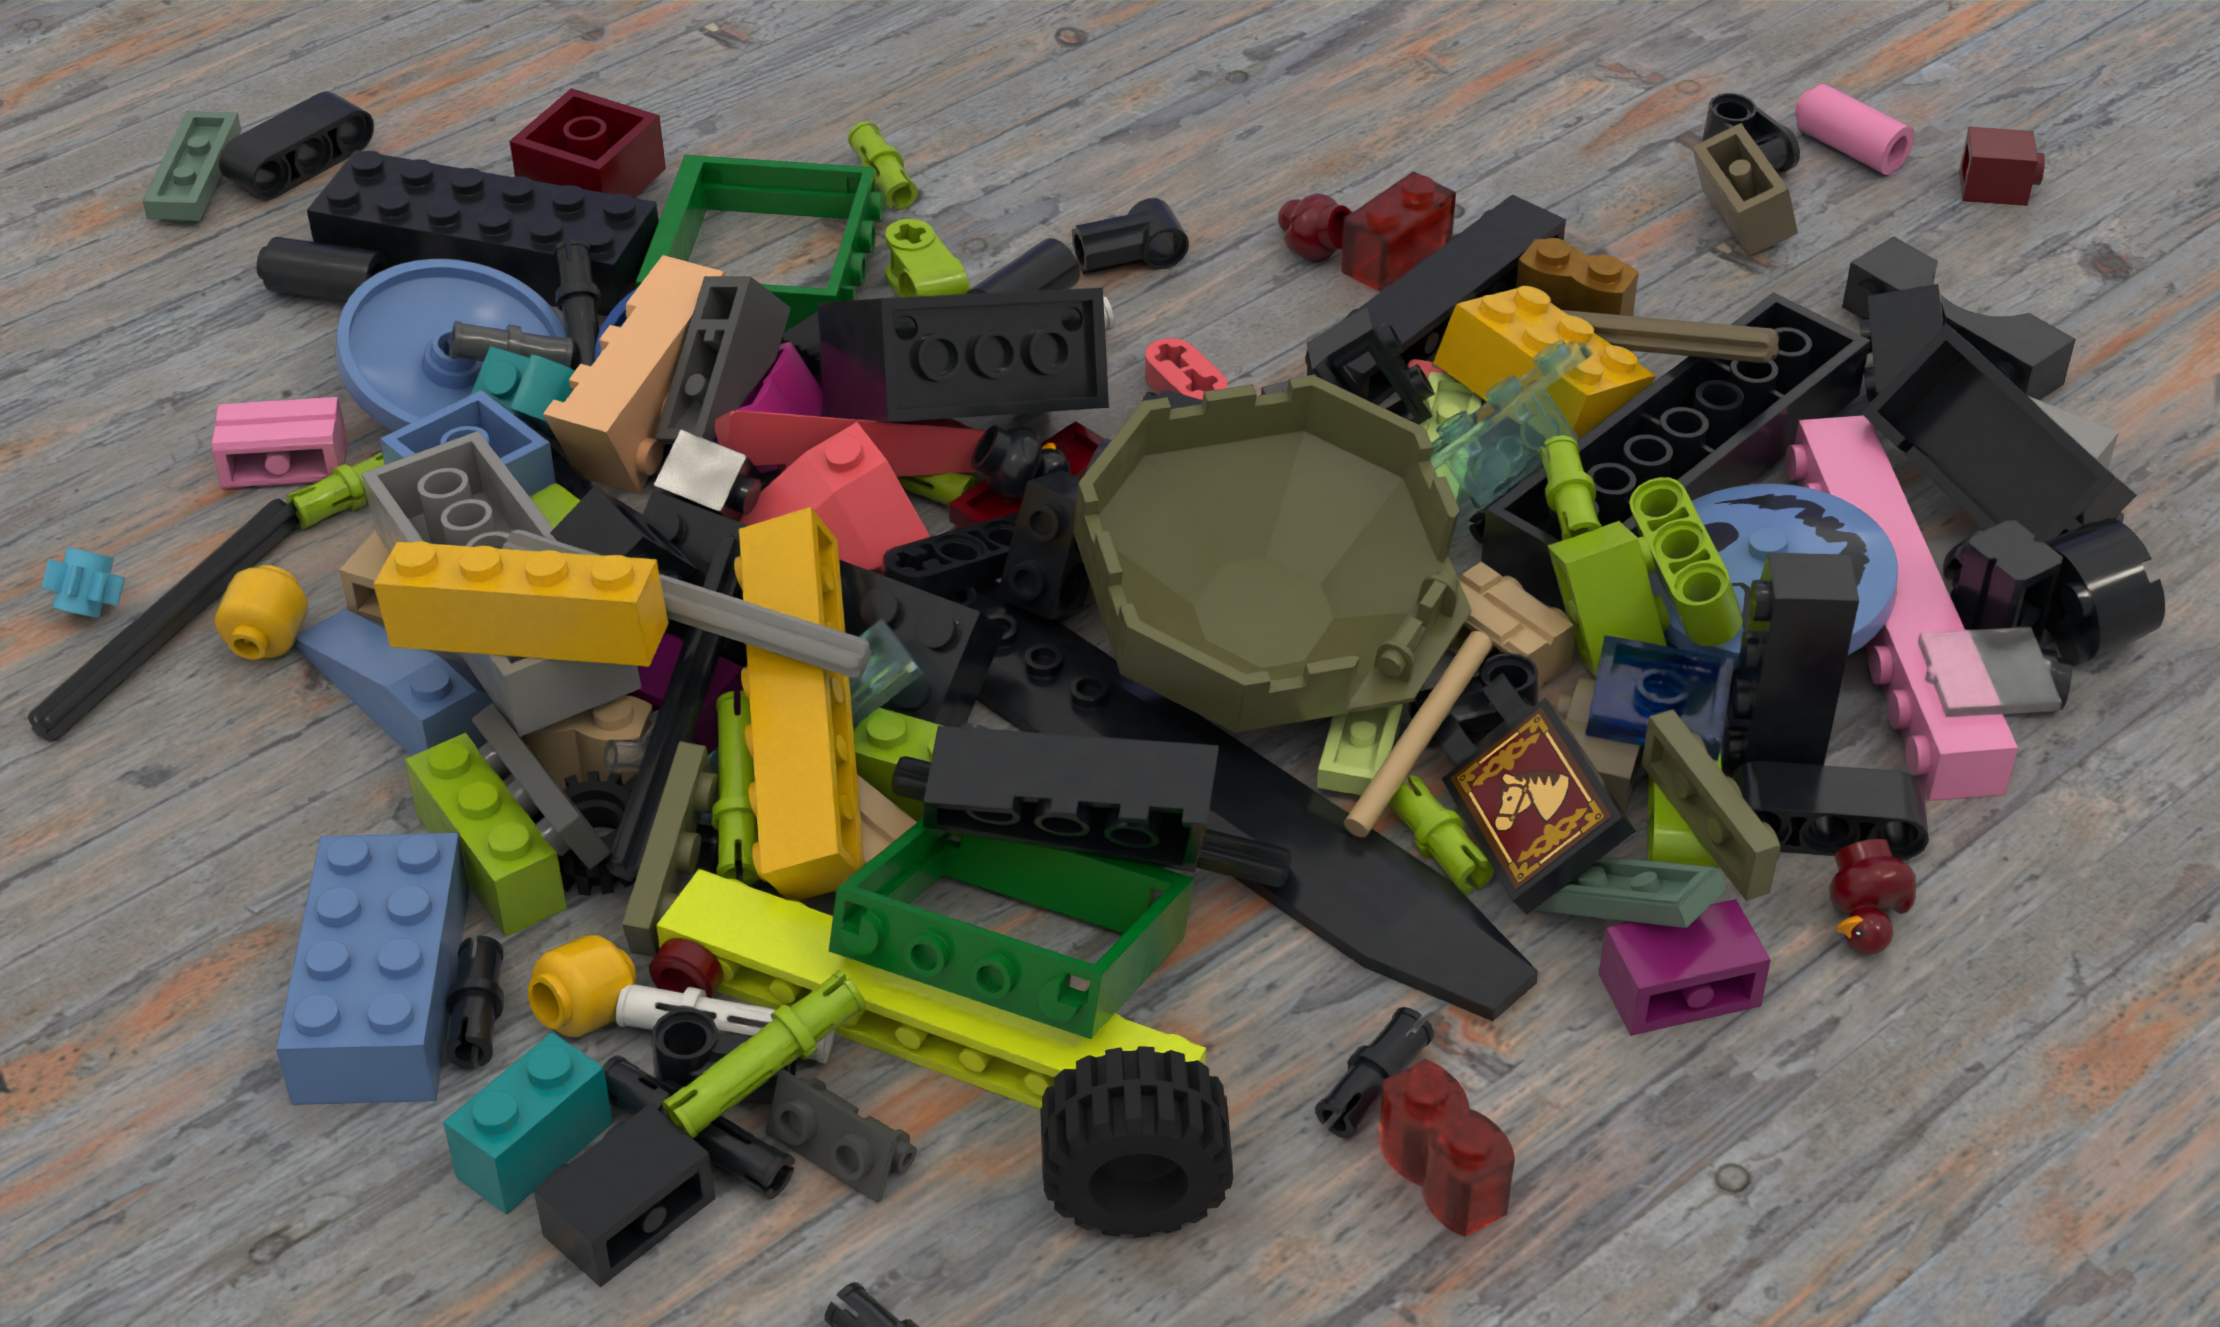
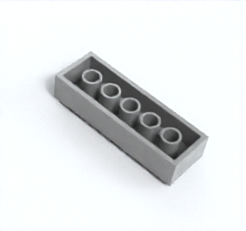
M479 431L361 473L376 533L390 553L396 542L416 541L455 546H491L502 549L513 530H524L557 541L550 534L554 528ZM459 652L519 737L537 730L546 729L554 723L596 706L610 703L618 697L642 688L638 667L634 665Z

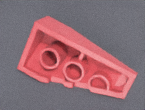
M858 422L804 452L760 492L753 510L748 515L743 514L739 521L750 526L811 507L838 539L839 559L877 574H881L883 556L887 550L930 537L887 459Z

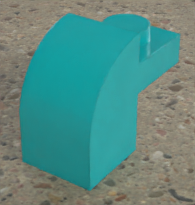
M490 346L471 395L482 390L518 419L529 422L548 437L557 439L543 413L553 400L565 402L574 388H570L569 378L575 370L531 354L530 358Z

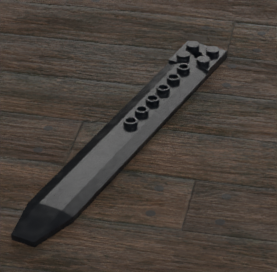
M776 476V477L773 478L772 480L768 481L767 483L763 484V485L761 486V491H762L764 488H766V487H767L774 479H776L778 476ZM994 580L941 596L947 600L980 611L1006 629L976 700L1020 731L1219 745L1206 829L1285 847L1291 851V864L1287 880L1282 887L1277 888L1236 877L1233 878L1362 967L1492 1022L1537 983L1538 971L1451 880L1373 829L1370 830L1366 837L1353 835L1344 825V820L1349 815L1348 812L1201 715L1121 675L1116 659L1057 620H1048L996 598L1000 585L998 581Z

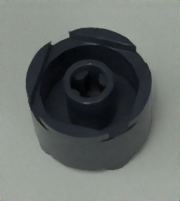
M2107 518L2100 522H2090L2044 542L2063 557L2045 628L2056 639L2062 658L2071 659L2072 666L2090 661L2143 638L2160 628L2165 615V596L2161 580L2157 579L2149 582L2142 563L2152 558L2142 541L2125 524L2116 519Z

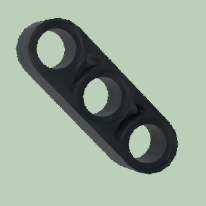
M324 91L233 138L221 152L219 168L222 175L260 199L271 200L350 158L355 150H363L372 139L374 121L372 116L365 110L333 92Z
M1751 761L1740 765L1730 776L1737 783L1743 799L1762 822L1768 823L1774 830L1780 844V852L1834 856L1837 851L1848 845L1870 839H1885L1889 843L1894 858L1907 860L1916 857L1924 851L1929 843L1924 788L1920 780L1910 773L1894 770Z

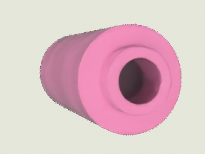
M1819 84L1815 88L1807 90L1800 97L1796 105L1797 127L1801 132L1884 175H1890L1898 170L1911 151L1914 142V130L1912 127L1827 84Z

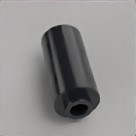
M283 237L272 238L267 246L260 250L257 258V274L260 279H263V283L268 291L339 302H347L354 291L366 280L389 268L387 257L382 251Z
M1047 238L971 288L966 294L1071 289L1079 281L1080 270L1075 256L1064 243L1054 238Z

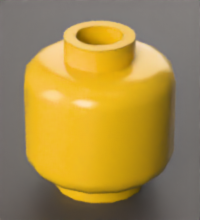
M272 565L248 568L238 572L229 582L215 613V628L229 648L242 658L250 660L276 658L286 654L295 643L307 615L308 599L296 578L284 569Z
M600 935L581 936L547 951L536 961L527 988L530 1007L535 1017L543 1026L553 1029L566 1037H583L616 1021V1007L620 991L627 985H634L636 982L635 966L629 955L622 949L617 948L613 942Z

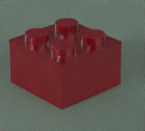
M573 88L569 89L509 141L515 177H526L532 181L561 186L573 185L585 190L614 195L626 194L635 198L666 169L660 115Z

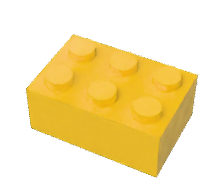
M1521 286L1516 289L1457 303L1433 364L1542 442L1560 435L1570 436L1577 441L1649 387L1656 376L1640 365L1638 358L1631 351L1608 343L1594 333V328L1590 323L1579 317L1566 314L1550 303V297L1537 288Z

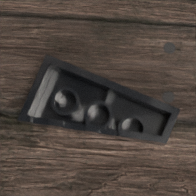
M1768 552L1760 580H1753L1751 584L1750 617L1747 628L1742 633L1741 648L1725 702L1729 727L1725 728L1723 737V760L1725 766H1734L1736 769L1740 765L1751 761L1824 765L1859 605L1851 555Z
M962 723L954 727L938 725L923 801V827L1195 873L1208 821L1219 745L995 730L971 723Z

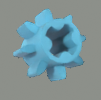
M67 547L63 562L48 559L41 588L55 591L53 608L99 618L103 603L118 606L125 577L111 574L114 562L113 557Z

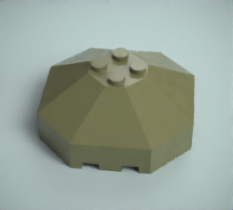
M1315 375L1290 378L1287 391L1257 396L1253 384L1205 391L1202 404L1171 409L1168 397L1142 401L1079 481L1073 529L1120 674L1235 733L1413 702L1472 611L1448 555L1460 509L1446 476L1437 477L1430 460L1433 445L1426 429Z

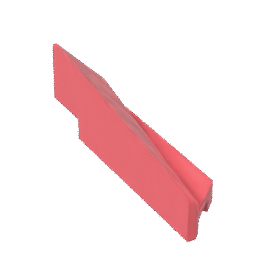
M741 410L730 411L715 419L714 428L719 445L747 455L754 466L779 465L780 472L782 473L804 452L858 422L887 459L896 477L978 472L971 467V460L980 438L986 432L984 429H973L952 418L876 422Z

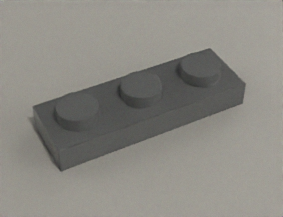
M493 703L471 719L487 740L478 751L503 781L513 774L516 779L508 784L506 788L531 818L540 811L545 817L535 826L561 857L572 849L591 870L612 853L527 742L517 735Z

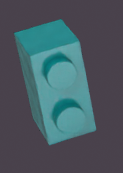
M553 1032L443 1121L456 1178L506 1215L533 1193L534 1189L544 1183L551 1172L569 1162L613 1124L604 1067Z

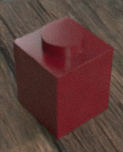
M1968 127L1959 168L1962 201L2027 206L2032 185L2041 184L2045 167L2044 153H2037L2034 131Z

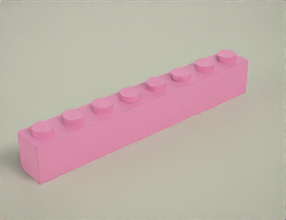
M1864 416L1799 420L1795 444L1789 445L1786 450V470L1791 481L1796 480L1798 486L1815 489L1839 497L1867 513L1884 530L1896 553L1898 577L1895 605L1883 628L1864 646L1869 655L1871 679L1875 685H1881L1887 699L1889 723L1893 729L1900 730L1905 742L1906 763L1910 773L1919 776L1928 801L2005 795L2018 750L2017 744L1873 424Z

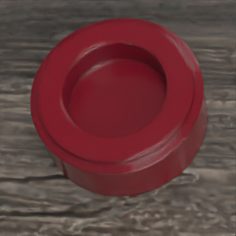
M674 938L665 941L649 965L650 976L658 989L684 993L688 987L705 990L706 997L712 998L723 980V969L716 957L703 946L686 939Z

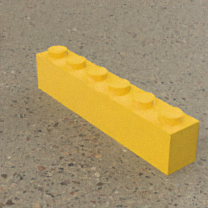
M811 507L739 529L740 556L735 558L734 569L737 581L743 590L744 601L845 632L838 539ZM745 643L747 667H744L741 671V680L745 695L750 702L751 723L745 727V740L748 751L754 761L755 782L749 784L748 795L758 824L759 841L755 842L752 847L755 869L762 881L769 882L787 900L799 901L835 891L838 886L865 865L849 677Z

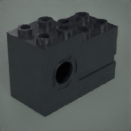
M1103 288L895 297L817 303L824 417L876 422H903L1109 408Z

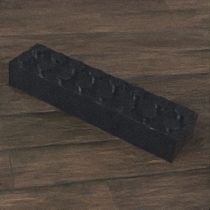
M1774 292L1731 325L1771 328L1776 331L1779 336V352L1776 359L1769 360L1767 363H1754L1688 356L1576 441L1579 446V455L1584 472L1591 476L1596 487V498L1593 503L1601 526L1620 521L1639 538L1640 535L1629 501L1637 487L1651 479L1662 477L1679 481L1685 488L1691 501L1715 491L1749 485L1785 456L1789 445L1795 444L1799 420L1832 418L1860 395L1870 340ZM1543 466L1486 509L1481 562L1499 573L1502 577L1511 576L1515 578L1526 592L1548 605L1562 610L1566 614L1548 545L1563 541L1562 530L1557 513L1551 510L1547 504L1545 488L1548 480Z

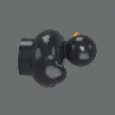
M995 425L991 426L980 438L971 460V467L985 475L990 491L1001 499L1023 500L1027 481L1061 470L1070 473V463L1066 455L1056 449L1054 443H1047L1041 448L1040 436L1033 430L1025 427L1005 431Z

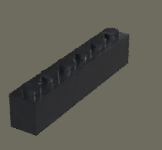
M1512 194L1495 208L1487 210L1480 219L1464 231L1452 236L1445 245L1433 254L1421 259L1414 268L1402 277L1386 285L1379 294L1360 308L1352 310L1345 319L1368 307L1379 324L1388 320L1394 327L1404 345L1405 351L1400 353L1407 365L1413 359L1434 362L1456 304L1484 297L1485 295L1516 289L1519 258L1535 239L1557 238L1564 240L1566 219ZM1307 350L1305 362L1307 365L1308 376L1315 373L1312 370L1309 352ZM1369 352L1345 365L1371 403L1380 405L1396 392Z

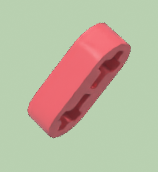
M1177 338L1156 340L1145 351V379L1159 395L1162 390H1167L1203 400L1205 391L1228 388V381L1225 376L1193 345Z

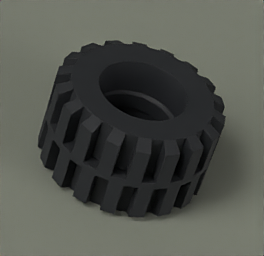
M1138 1046L1137 1050L1123 1051L1121 1047L1105 1050V1055L1100 1057L1088 1055L1077 1060L1076 1069H1063L1054 1077V1086L1046 1088L1042 1097V1108H1040L1044 1192L1047 1200L1054 1201V1210L1063 1218H1074L1075 1225L1086 1230L1100 1229L1103 1235L1118 1237L1121 1234H1134V1237H1149L1150 1233L1163 1231L1167 1234L1181 1230V1225L1187 1222L1197 1223L1208 1216L1207 1209L1218 1208L1226 1199L1225 1190L1230 1189L1233 1182L1227 1096L1224 1095V1086L1218 1076H1210L1209 1067L1200 1061L1186 1062L1185 1054L1173 1050L1165 1053L1155 1052L1154 1047Z

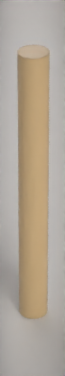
M1473 631L1467 637L1344 820V825L1350 833L1358 837H1366L1493 647V643L1487 635L1479 631Z

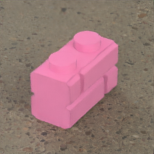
M338 397L218 404L215 420L216 426H214L211 444L221 488L223 489L249 488V486L254 485L257 487L315 484L332 475L333 468L345 464L344 459H346L348 442Z

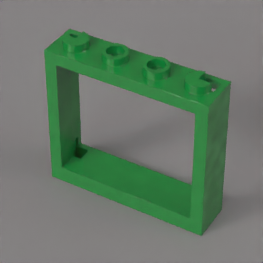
M684 155L636 280L637 288L640 286L662 255L688 262L706 211L720 210L848 219L827 288L761 284L791 308L784 333L818 312L817 303L857 300L856 286H863L866 278L867 260L865 253L873 254L875 249V221L882 222L885 212V196H882V192L876 191L875 167Z
M922 818L837 887L829 952L1092 1039L1183 941L1195 878L1157 866L962 834L960 843L952 840L953 833L949 831L923 827ZM944 875L1124 934L1095 964H1091L911 905L910 903ZM1155 889L1164 891L1153 903ZM1071 975L1090 981L1089 988L1084 992L1069 987Z

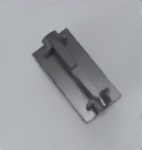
M786 1070L779 1072L765 1133L878 1203L883 1198L889 1172L893 1169L900 1173L905 1172L913 1163L917 1153V1148L910 1144L908 1133L901 1129L893 1130L872 1116L862 1118L858 1115L859 1108L826 1089L825 1083L818 1078H812L807 1081L804 1078L795 1077Z

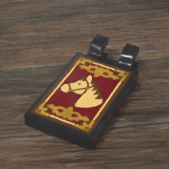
M1502 673L1482 690L1503 717L1504 722L1478 741L1473 735H1467L1460 722L1451 713L1444 719L1434 736L1457 766L1445 775L1442 781L1511 900L1528 915L1635 833L1636 830L1559 711L1546 698L1533 707L1524 695L1520 696L1511 681Z

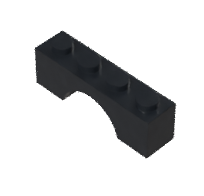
M1892 237L1850 263L1842 308L1863 320L1870 319L1868 296L1934 285L1938 261L1900 239ZM1942 296L1947 324L1974 346L2027 396L2041 400L2064 385L2075 338L2031 313L2014 316L1982 315L1960 308Z

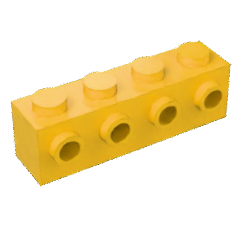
M423 541L396 542L373 583L389 645L395 648L649 667L669 624L656 559L629 558L622 555L560 553L554 550L528 551L499 549L491 546L441 545Z

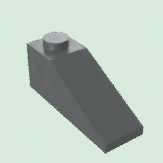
M704 276L655 439L660 443L674 444L680 429L712 441L716 436L714 429L715 419L730 411H736L775 362L791 308L751 276Z

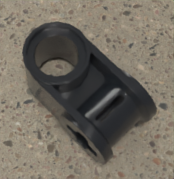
M1723 93L1711 99L1702 142L1741 123L1775 170L1786 172L1797 166L1800 159V148L1794 133L1788 127L1778 123L1744 95Z

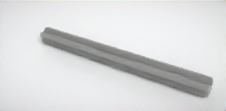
M513 530L502 548L528 551L554 550L560 553L599 555L524 530ZM659 574L668 619L851 678L861 677L870 662L872 651L866 639Z

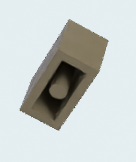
M1741 123L1692 146L1702 191L1748 257L1798 234L1788 187Z

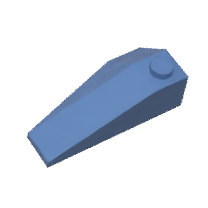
M344 609L298 634L294 647L411 756L463 733H467L478 749L487 742L471 719L491 703L494 704V702L463 657L448 651L390 647L384 624L348 609Z

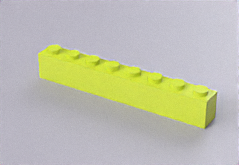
M698 869L656 925L659 947L665 941L674 938L690 940L703 946L716 957L723 969V980L716 991L756 1006L777 1010L784 1004L790 1008L817 989L832 974L840 970L845 973L847 980L850 978L858 988L866 1002V1008L836 1027L835 1035L1038 1109L1042 1108V1097L1046 1088L1054 1086V1077L1063 1069H1076V1061L1088 1055L1094 1057L1105 1055V1050L1121 1047L1123 1051L1137 1050L1138 1046L1154 1047L1155 1052L1165 1053L1173 1050L1185 1054L1186 1062L1198 1060L1206 1065V1047L1191 1043L1182 1036L1166 1034L1126 1020L1116 1013L1092 1039L829 952L833 916L811 909L799 901L786 900L749 887L737 879H726Z

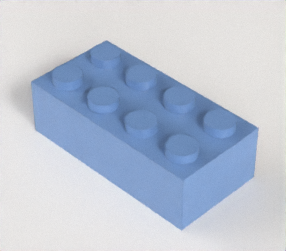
M459 833L320 836L276 1046L292 1105L437 1101L450 1014L447 1012L446 999L450 986L456 981L459 962L458 949L462 943L470 892Z

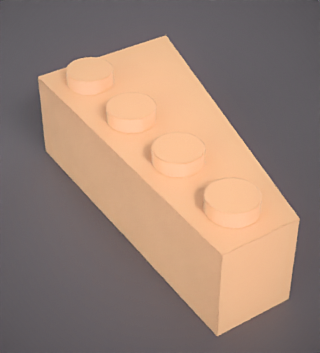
M662 255L626 303L627 319L621 327L609 325L600 337L601 353L593 365L580 364L569 378L570 388H574L566 401L553 400L545 410L543 416L571 465L585 478L640 494L649 475L657 472L663 459L666 444L657 441L655 436L704 276H726L724 271Z

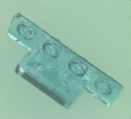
M1559 340L1549 345L1533 358L1536 367L1520 379H1517L1515 375H1511L1501 380L1485 393V397L1488 400L1487 403L1470 415L1466 410L1453 415L1436 429L1440 437L1432 442L1433 451L1430 459L1434 470L1445 463L1475 508L1482 510L1541 467L1543 464L1539 457V449L1541 446L1547 448L1544 443L1547 439L1560 435L1570 436L1575 440L1579 439L1546 388L1593 355L1587 343L1570 342L1566 344L1564 340Z

